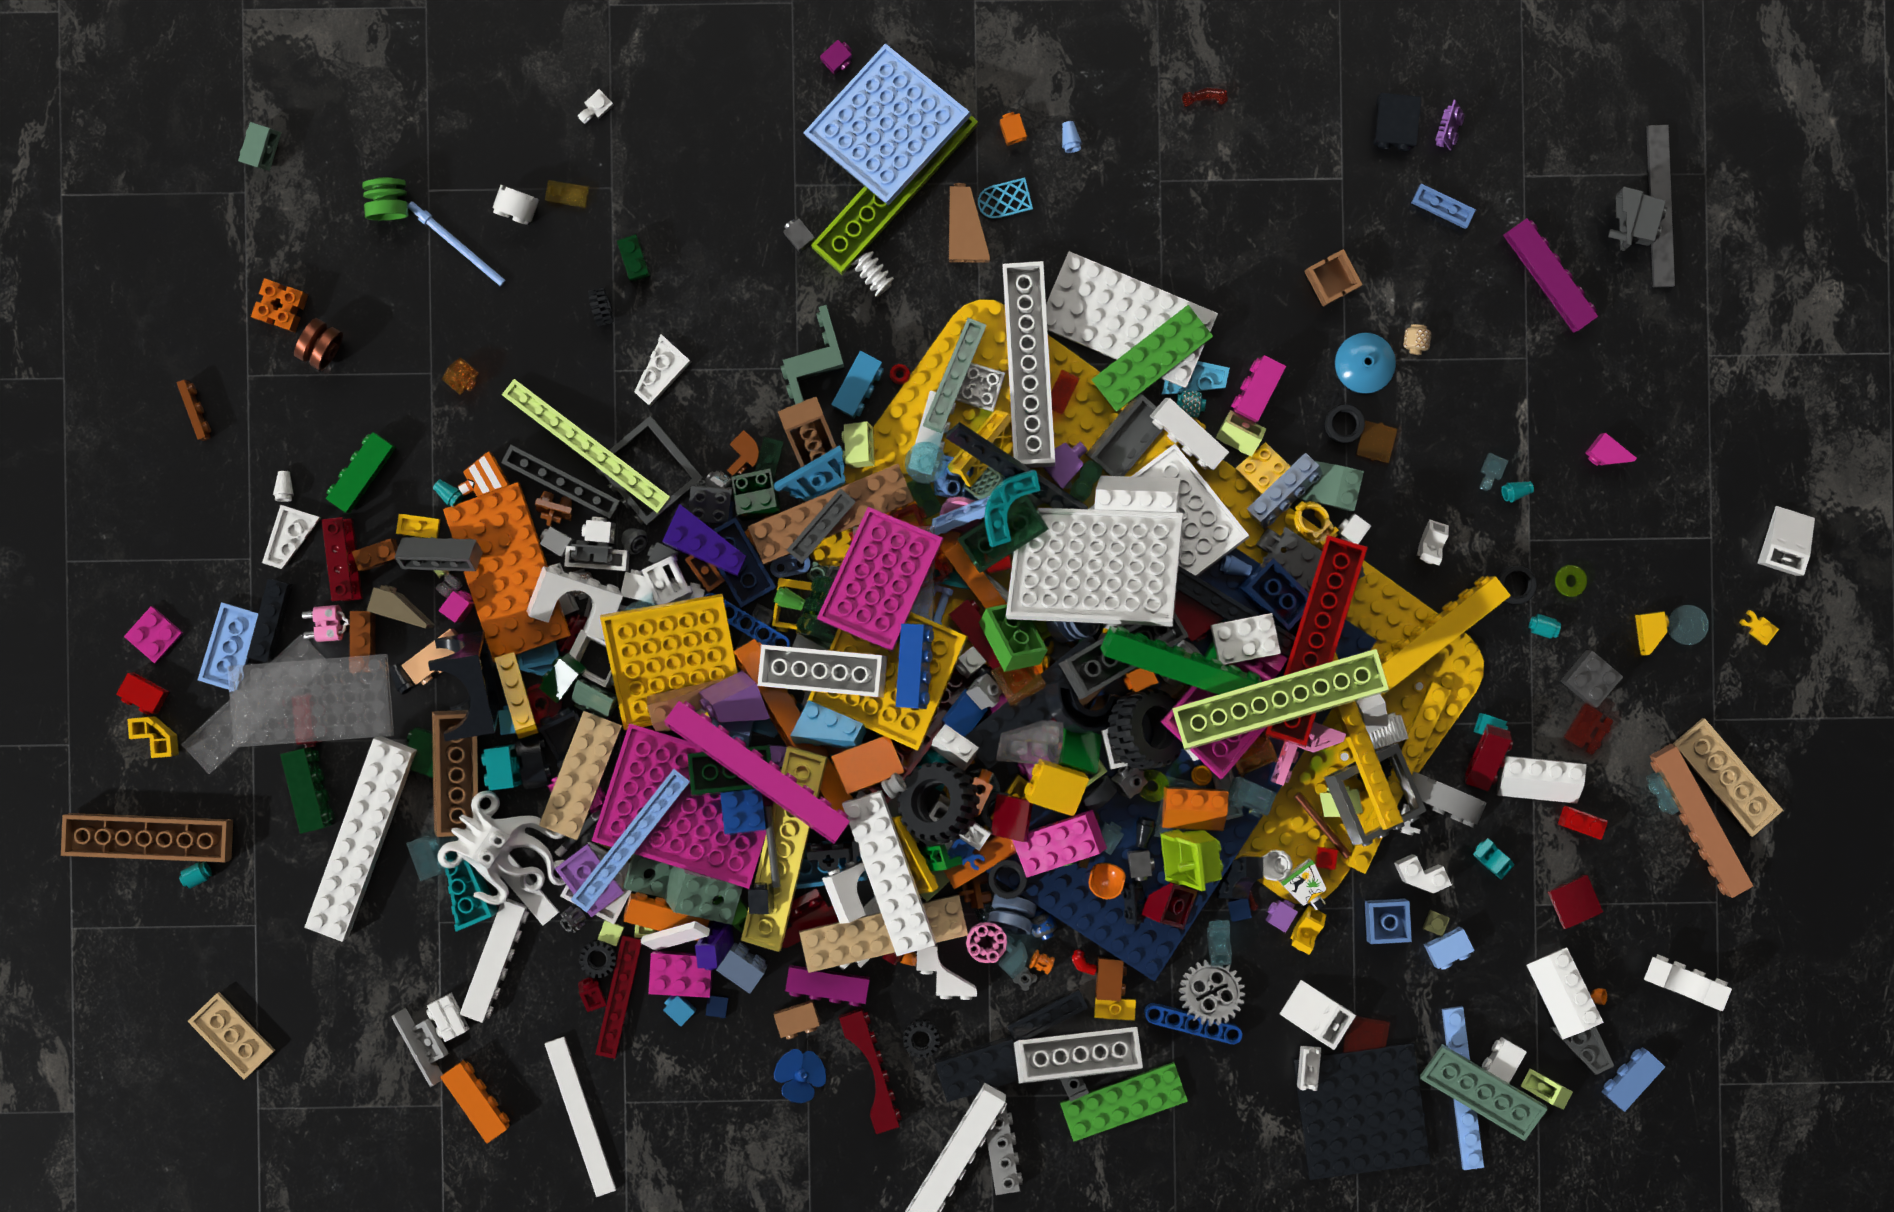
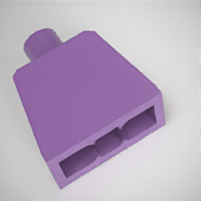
M1066 442L1054 449L1055 466L1043 467L1062 490L1084 466L1080 457L1088 450L1081 442L1072 449Z

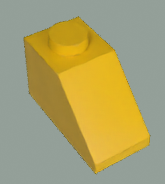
M1665 612L1635 615L1640 655H1650L1666 635L1669 619Z

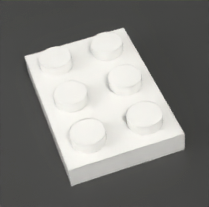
M1272 613L1211 625L1217 659L1223 665L1281 654Z

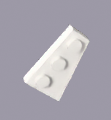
M280 505L262 563L284 569L321 517Z

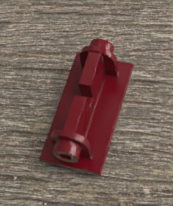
M575 611L573 615L568 617L566 622L571 636L556 642L560 651L563 652L564 650L565 653H570L577 638L575 634H579L580 630H584L587 617L582 615L579 618L580 615Z

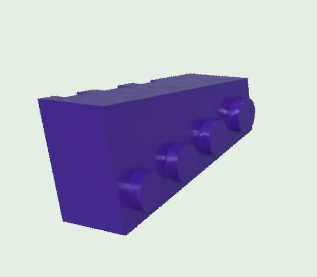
M679 504L664 536L663 543L739 577L747 557Z

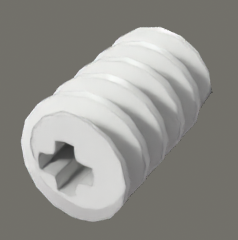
M871 251L860 256L851 265L858 264L855 271H862L860 277H867L865 284H872L870 290H877L875 297H878L892 286L891 282L894 278H886L888 270L881 272L884 265H876L879 259H871L874 253Z

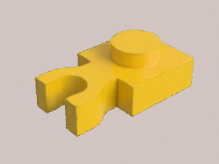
M1748 610L1746 614L1750 616V622L1741 619L1739 623L1750 627L1749 634L1762 644L1768 645L1779 629L1764 617H1760L1758 620L1756 614Z

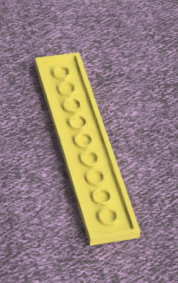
M788 746L781 773L784 775L789 773L797 779L798 785L801 787L804 785L808 786L814 791L813 795L818 798L828 757ZM774 802L772 814L781 886L774 888V910L770 914H749L748 908L741 941L780 952L811 827ZM766 834L755 883L765 882L767 885L772 886Z

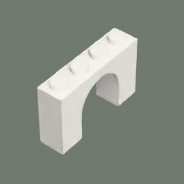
M543 566L526 610L528 616L549 623L555 604L563 594L574 590L587 593L592 600L591 610L583 629L587 635L605 640L600 615L617 612L623 597L619 588L611 584H607V586L601 585L598 580L588 578V580L582 579L579 574L569 572V574L561 572L562 570L555 566H550V568Z
M862 859L857 861V863H845L846 867L842 869L837 867L832 871H828L829 875L822 878L840 924L850 923L866 915L857 893L858 879L866 870Z

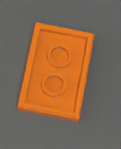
M886 736L831 756L846 795L878 784L885 779L888 780L894 773L904 774V769L892 740Z

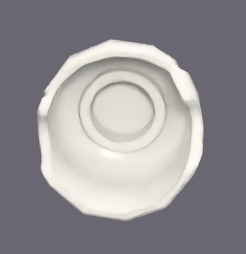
M1272 850L1262 856L1263 876L1267 880L1280 881L1291 873L1293 863L1286 852Z

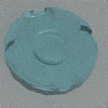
M1694 605L1677 607L1668 618L1669 627H1667L1669 635L1682 645L1696 644L1708 632L1709 621L1706 614Z

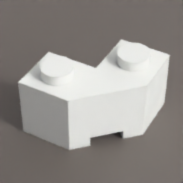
M1413 854L1394 862L1402 881L1415 887L1435 893L1452 885L1444 866L1439 864L1423 871L1417 856Z

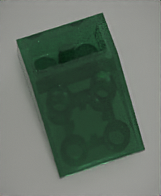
M817 575V578L813 580L811 585L812 591L804 603V612L796 624L797 633L816 641L833 643L838 628L818 620L817 617L835 580L834 577Z

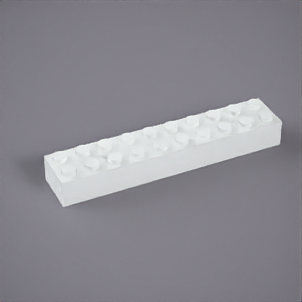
M1043 261L1003 264L1014 458L1029 468L1054 467L1055 450Z
M380 735L373 738L304 928L341 942L349 937L417 752L416 749Z

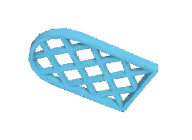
M1025 178L985 188L978 198L980 212L985 217L994 219L1032 210L1030 193L1028 192ZM1021 181L1018 187L1012 184ZM1023 182H1024V185H1025L1026 192H1025L1024 190L1020 189V187L1022 186ZM1007 185L1005 190L999 188L1000 186ZM1009 186L1016 189L1013 195L1007 192ZM994 188L991 194L986 192L987 190ZM996 189L1002 192L1000 199L993 196ZM1018 191L1025 194L1022 201L1015 197ZM983 193L989 196L986 203L980 200ZM1005 194L1011 197L1008 204L1001 201ZM1026 197H1028L1029 205L1024 203ZM991 198L998 201L995 207L988 204ZM1013 199L1020 203L1017 209L1010 206ZM999 203L1006 206L1003 213L996 209ZM1022 204L1028 207L1026 209L1019 210ZM986 206L992 209L990 215L983 212ZM1008 208H1010L1011 210L1014 211V212L1006 213V211H1007ZM994 212L1000 214L998 216H992Z

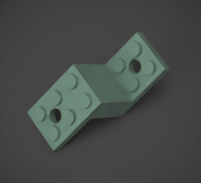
M826 305L820 306V312L816 313L820 327L824 326L825 328L822 336L826 348L784 359V365L780 366L784 379L789 380L790 385H786L790 399L794 398V405L804 401L798 381L845 368Z
M635 854L632 856L623 888L626 890L664 898L675 913L731 925L743 887ZM649 868L654 869V874L650 878L644 877L645 870ZM715 896H722L720 904L714 905L712 903Z

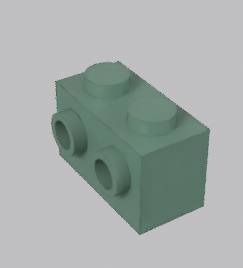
M250 122L238 161L270 171L281 132Z

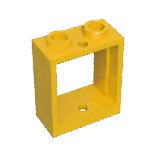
M779 578L777 591L779 587H789L813 591L808 626L779 622L781 606H777L778 604L775 603L772 626L776 627V631L788 632L789 628L796 629V634L808 635V631L813 632L819 583Z

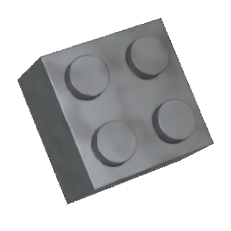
M1586 650L1561 679V682L1590 707L1597 708L1623 676L1595 652Z

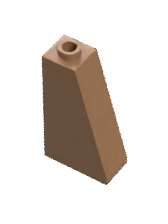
M955 183L954 186H950L949 262L989 263L990 255L971 188L966 187L964 183Z

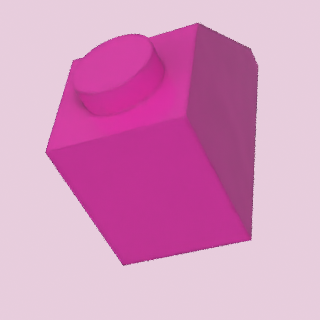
M1606 433L1600 434L1585 452L1589 456L1588 459L1597 466L1628 463L1637 459Z

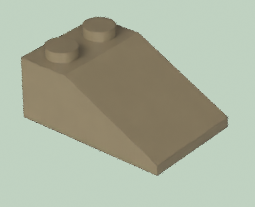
M388 585L373 588L367 611L422 628H434L435 624L402 593L396 592L397 588Z

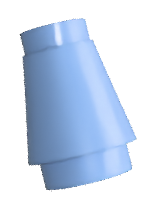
M1074 121L1064 122L1062 124V148L1065 149L1066 153H1074L1081 150L1082 142Z

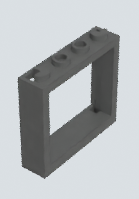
M651 416L609 451L615 455L649 427L691 476L692 479L671 496L672 499L660 514L653 511L647 516L624 487L599 468H595L602 478L606 476L610 481L608 486L615 494L619 492L622 495V503L628 509L632 507L636 512L634 517L641 525L645 523L648 526L690 491L691 485H695L698 480H704Z
M1398 743L1384 746L1375 751L1379 762L1389 758L1410 807V811L1401 815L1403 822L1389 829L1383 830L1379 826L1366 834L1364 833L1343 783L1344 780L1359 773L1356 762L1324 777L1352 845L1362 844L1363 847L1373 843L1374 838H1382L1389 835L1388 831L1391 829L1397 830L1404 827L1406 821H1415L1420 818V814L1426 811Z

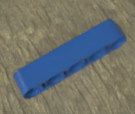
M708 593V594H706L704 597H706V596H711V595H716V594ZM724 600L725 608L731 607L735 613L731 619H728V624L756 639L763 645L776 646V641L783 638L787 642L786 647H791V642L785 635ZM744 618H750L752 621V626L749 629H743L741 626V621ZM762 628L769 630V637L765 640L760 639L758 636Z
M1150 1003L1144 1009L1146 1019L1155 1025L1228 1044H1237L1242 1039V1032L1234 1023H1225L1221 1020L1217 1031L1209 1033L1207 1031L1209 1026L1208 1020L1202 1025L1201 1018H1198V1025L1195 1028L1188 1027V1022L1194 1019V1013L1187 1015L1188 1011L1157 1003ZM1151 1009L1159 1010V1015L1156 1018L1149 1017ZM1177 1014L1179 1016L1178 1021L1170 1023L1168 1021L1169 1016ZM1231 1029L1237 1030V1035L1234 1038L1227 1037V1033Z

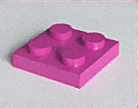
M150 606L124 637L153 663H157L180 638L183 632L154 606Z

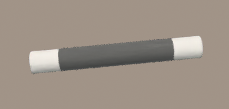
M600 810L592 813L585 821L579 838L599 819ZM569 837L555 853L561 857L577 840Z

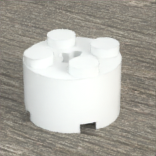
M500 185L492 207L494 208L493 213L507 218L512 215V220L528 225L533 219L539 199Z

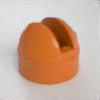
M911 952L902 955L900 963L916 966V953Z
M1594 989L1590 995L1593 1002L1598 1005H1605L1607 1001L1606 989Z

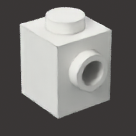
M1353 514L1348 520L1345 518L1338 527L1340 529L1338 535L1341 536L1342 540L1359 544L1371 525L1356 514Z
M973 646L959 657L956 669L968 679L986 663V660Z

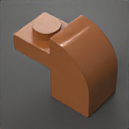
M743 430L730 443L741 455L727 470L732 476L742 475L747 469L745 466L747 463L755 468L760 457L757 443Z

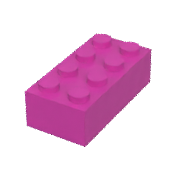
M1093 810L1028 831L1027 842L1013 840L1026 877L1098 855L1107 849Z

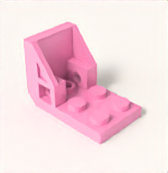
M1314 722L1306 748L1284 741L1270 781L1284 786L1285 782H1289L1292 771L1289 769L1291 764L1296 762L1299 754L1296 751L1297 747L1314 753L1344 742L1346 733Z

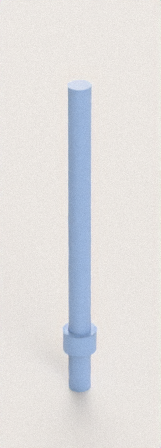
M413 201L408 204V209L419 217V221L424 225L430 226L499 286L504 284L505 279L437 223L428 211H423Z

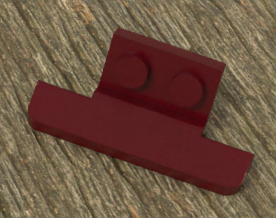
M817 888L793 900L789 915L792 927L786 929L782 947L788 948L800 942L799 931L839 921L833 905L828 907L823 895Z

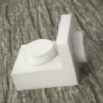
M1403 803L1400 815L1410 811L1408 804ZM1408 820L1404 823L1405 826L1402 827L1401 832L1413 836L1414 832L1420 834L1421 830L1411 827L1410 824L1414 821L1409 822Z

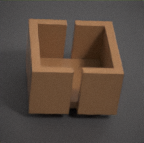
M1344 249L1304 271L1323 307L1363 285Z

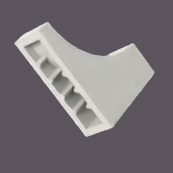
M943 794L939 795L929 811V816L934 822L940 820L949 809L950 799ZM975 822L973 826L968 827L969 831L965 835H959L960 839L980 851L991 833Z

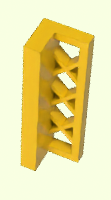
M995 410L976 433L992 444L998 438L997 447L1003 450L1013 438L1010 413ZM1009 425L1011 430L1004 435L1005 427ZM963 449L947 466L950 472L959 474L969 487H972L989 467L984 463H980V460ZM971 467H974L973 475L969 478L967 472Z

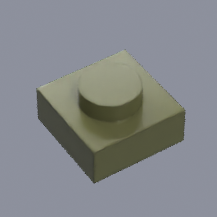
M1429 910L1423 929L1443 937L1450 918Z

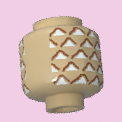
M1411 325V328L1405 330L1404 348L1410 350V354L1422 355V351H1427L1430 348L1431 331L1424 325Z

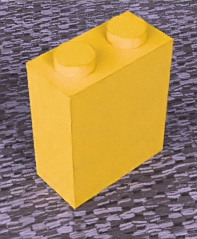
M1039 759L1038 764H1035L1033 767L1031 781L1027 783L1024 790L1026 799L1030 803L1074 817L1089 778L1083 772Z

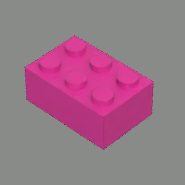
M1265 355L1260 359L1254 360L1249 370L1252 372L1251 376L1245 378L1240 387L1243 390L1241 395L1236 396L1231 405L1234 408L1233 412L1254 423L1259 421L1286 366Z
M652 951L649 994L710 998L712 994L713 970L698 968L696 953Z

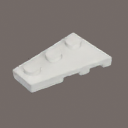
M660 335L656 349L651 354V360L635 389V393L650 407L691 363L686 356L662 335Z

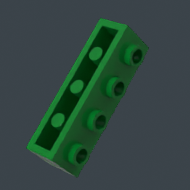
M372 432L371 435H366L362 441V448L354 452L350 458L352 462L348 468L344 467L338 476L340 479L336 485L332 484L327 491L328 496L326 499L345 513L352 512L397 448L377 433Z

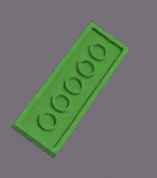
M1187 305L1091 380L1117 412L1213 338V335L1191 307Z
M1172 1062L1095 1089L1071 1102L1070 1099L1061 1101L1060 1104L1072 1139L1077 1141L1188 1102L1175 1063Z

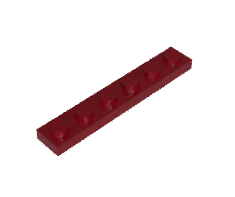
M627 935L622 936L595 1055L613 1059L617 1056L642 946L640 938Z

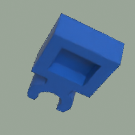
M962 839L954 841L947 852L950 857L961 856L962 865L969 861L971 867L975 870H979V867L974 864L975 859L985 860L983 855L972 853L975 848Z

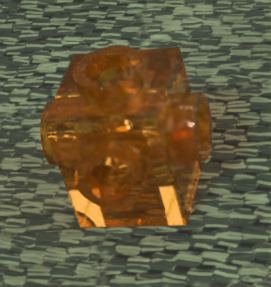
M460 357L447 368L442 380L461 395L464 391H470L477 383L475 379L479 373Z

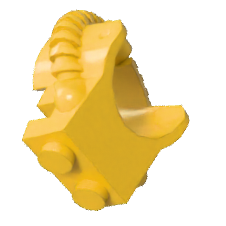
M1301 501L1295 507L1297 510L1294 515L1296 533L1303 539L1309 540L1313 546L1315 545L1319 549L1322 546L1324 548L1327 535L1332 537L1338 535L1337 532L1339 530L1336 526L1333 528L1329 515L1321 504L1319 505L1317 502L1311 501L1304 503ZM1309 509L1315 511L1314 515L1321 523L1320 531L1313 532V530L1304 526L1301 519L1302 511Z

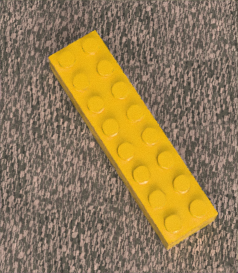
M1496 576L1480 577L1474 582L1475 586L1469 590L1467 588L1458 595V600L1445 604L1442 607L1443 611L1441 613H1435L1426 620V625L1416 627L1410 632L1411 636L1409 638H1403L1394 645L1395 649L1390 652L1386 651L1379 656L1389 690L1511 596Z

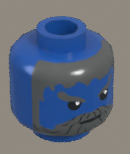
M1044 909L1037 910L1035 916L1029 918L1033 923L1031 932L1034 937H1042V940H1046L1054 936L1053 932L1057 929V923L1052 914Z

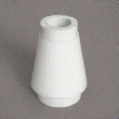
M278 471L273 492L276 501H292L294 493L289 471Z

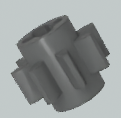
M570 906L561 914L562 919L560 923L568 932L573 930L576 933L586 925L583 922L586 918L585 914L579 908L573 909Z

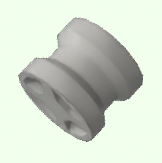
M897 773L892 774L889 780L885 779L881 782L882 788L891 799H894L897 793L907 790L904 780Z

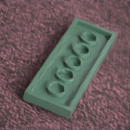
M1443 1044L1420 1075V1079L1524 1141L1547 1111L1546 1105Z

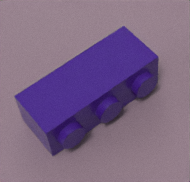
M711 921L707 927L710 929L709 936L700 938L695 945L698 968H705V970L718 968L734 944L732 925L717 921Z

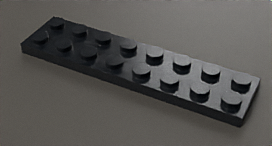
M1093 636L1084 638L964 736L979 747L976 755L988 770L1053 718L1045 699V685L1054 683L1071 685L1059 663L1097 642Z

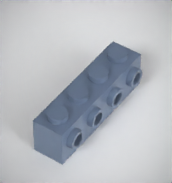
M1308 454L1302 455L1247 508L1250 517L1265 530L1298 497H1301L1313 483L1319 480L1323 474L1320 465Z

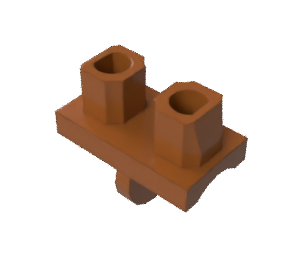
M544 491L540 499H536V511L541 512L540 518L547 520V526L551 527L553 521L561 523L562 518L571 521L573 516L571 498L562 497L560 504L553 503L554 494Z
M987 873L979 874L964 883L962 890L957 891V895H964L965 902L971 903V908H984V904L992 901L990 891L981 892L980 889L981 884L988 883Z

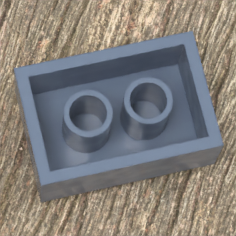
M735 942L716 971L750 994L764 975L768 965L762 956L758 954L754 956L748 952L750 949L741 942L739 944Z

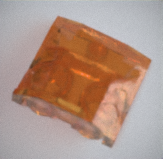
M1266 729L1236 762L1235 765L1241 778L1262 766L1279 761L1271 740L1266 735Z

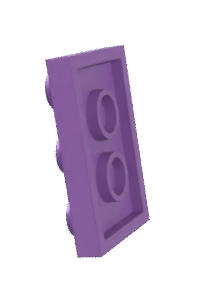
M587 844L557 866L555 870L572 893L575 894L601 860L591 846ZM615 878L587 912L590 917H593L625 893Z

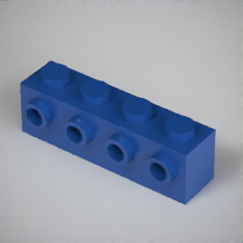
M901 624L896 707L927 709L930 701L928 687L931 681L930 663L933 657L931 651V642L934 639L933 626Z

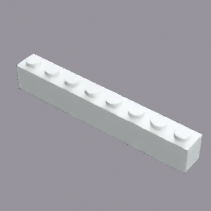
M984 1083L905 1212L942 1211L946 1196L950 1197L956 1187L954 1185L956 1180L962 1179L966 1171L964 1169L966 1164L972 1163L976 1155V1148L983 1145L986 1140V1132L988 1130L991 1131L996 1124V1116L998 1113L1002 1114L1007 1106L1005 1102L1006 1094Z

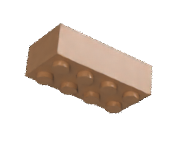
M817 397L778 411L800 467L807 465L837 447Z

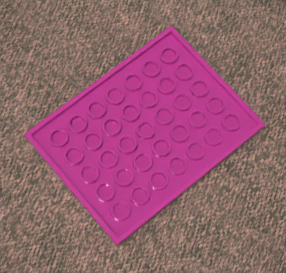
M629 723L592 841L612 847L673 769L690 781L687 754L703 751L686 740ZM689 783L634 854L749 889L766 837V831L725 835L721 795L713 794L692 797L691 785ZM762 794L763 806L771 805L773 808L774 801Z

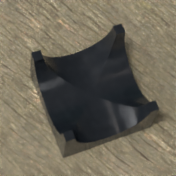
M484 630L436 638V649H449L455 653L443 658L430 660L428 662L429 670L444 671L456 676L466 686L470 695L464 702L450 707V711H469L457 726L444 731L445 741L495 733L500 703Z

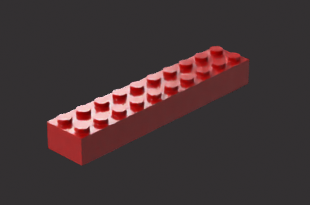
M1327 535L1284 676L1333 661L1368 547ZM1316 713L1268 726L1266 735L1306 748Z

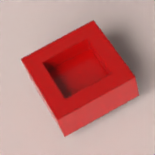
M1317 846L1315 866L1335 870L1338 849Z

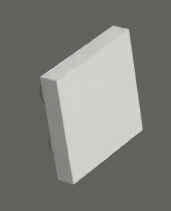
M971 362L956 401L993 412L1005 373Z

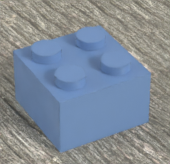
M1406 899L1365 901L1366 936L1370 944L1412 942L1410 901Z

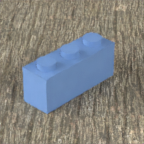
M1643 1047L1632 1053V1059L1618 1069V1074L1613 1079H1609L1601 1091L1624 1112L1665 1068L1659 1060Z

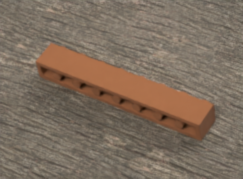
M1669 744L1650 755L1652 760L1650 762L1651 767L1656 773L1660 774L1662 778L1660 780L1661 785L1671 794L1669 799L1675 808L1678 807L1682 823L1688 825L1690 838L1699 845L1700 849L1698 852L1703 860H1707L1710 865L1708 870L1714 878H1717L1719 882L1717 886L1720 892L1733 898L1753 887L1677 746Z

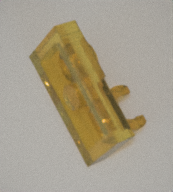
M548 180L545 201L586 208L589 187Z

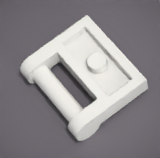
M672 555L642 570L658 605L669 603L693 592L691 587L687 585L676 562L678 560L676 555ZM664 566H670L681 590L674 591Z

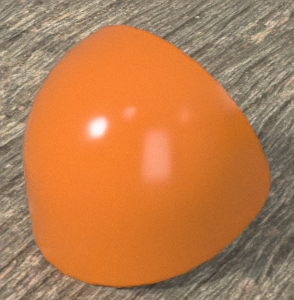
M1098 863L1091 870L1088 883L1089 888L1093 894L1102 899L1116 898L1123 890L1126 875L1117 865Z

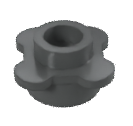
M1026 966L1021 967L1018 974L1013 976V982L1018 983L1023 991L1029 990V986L1037 981V976L1032 974Z

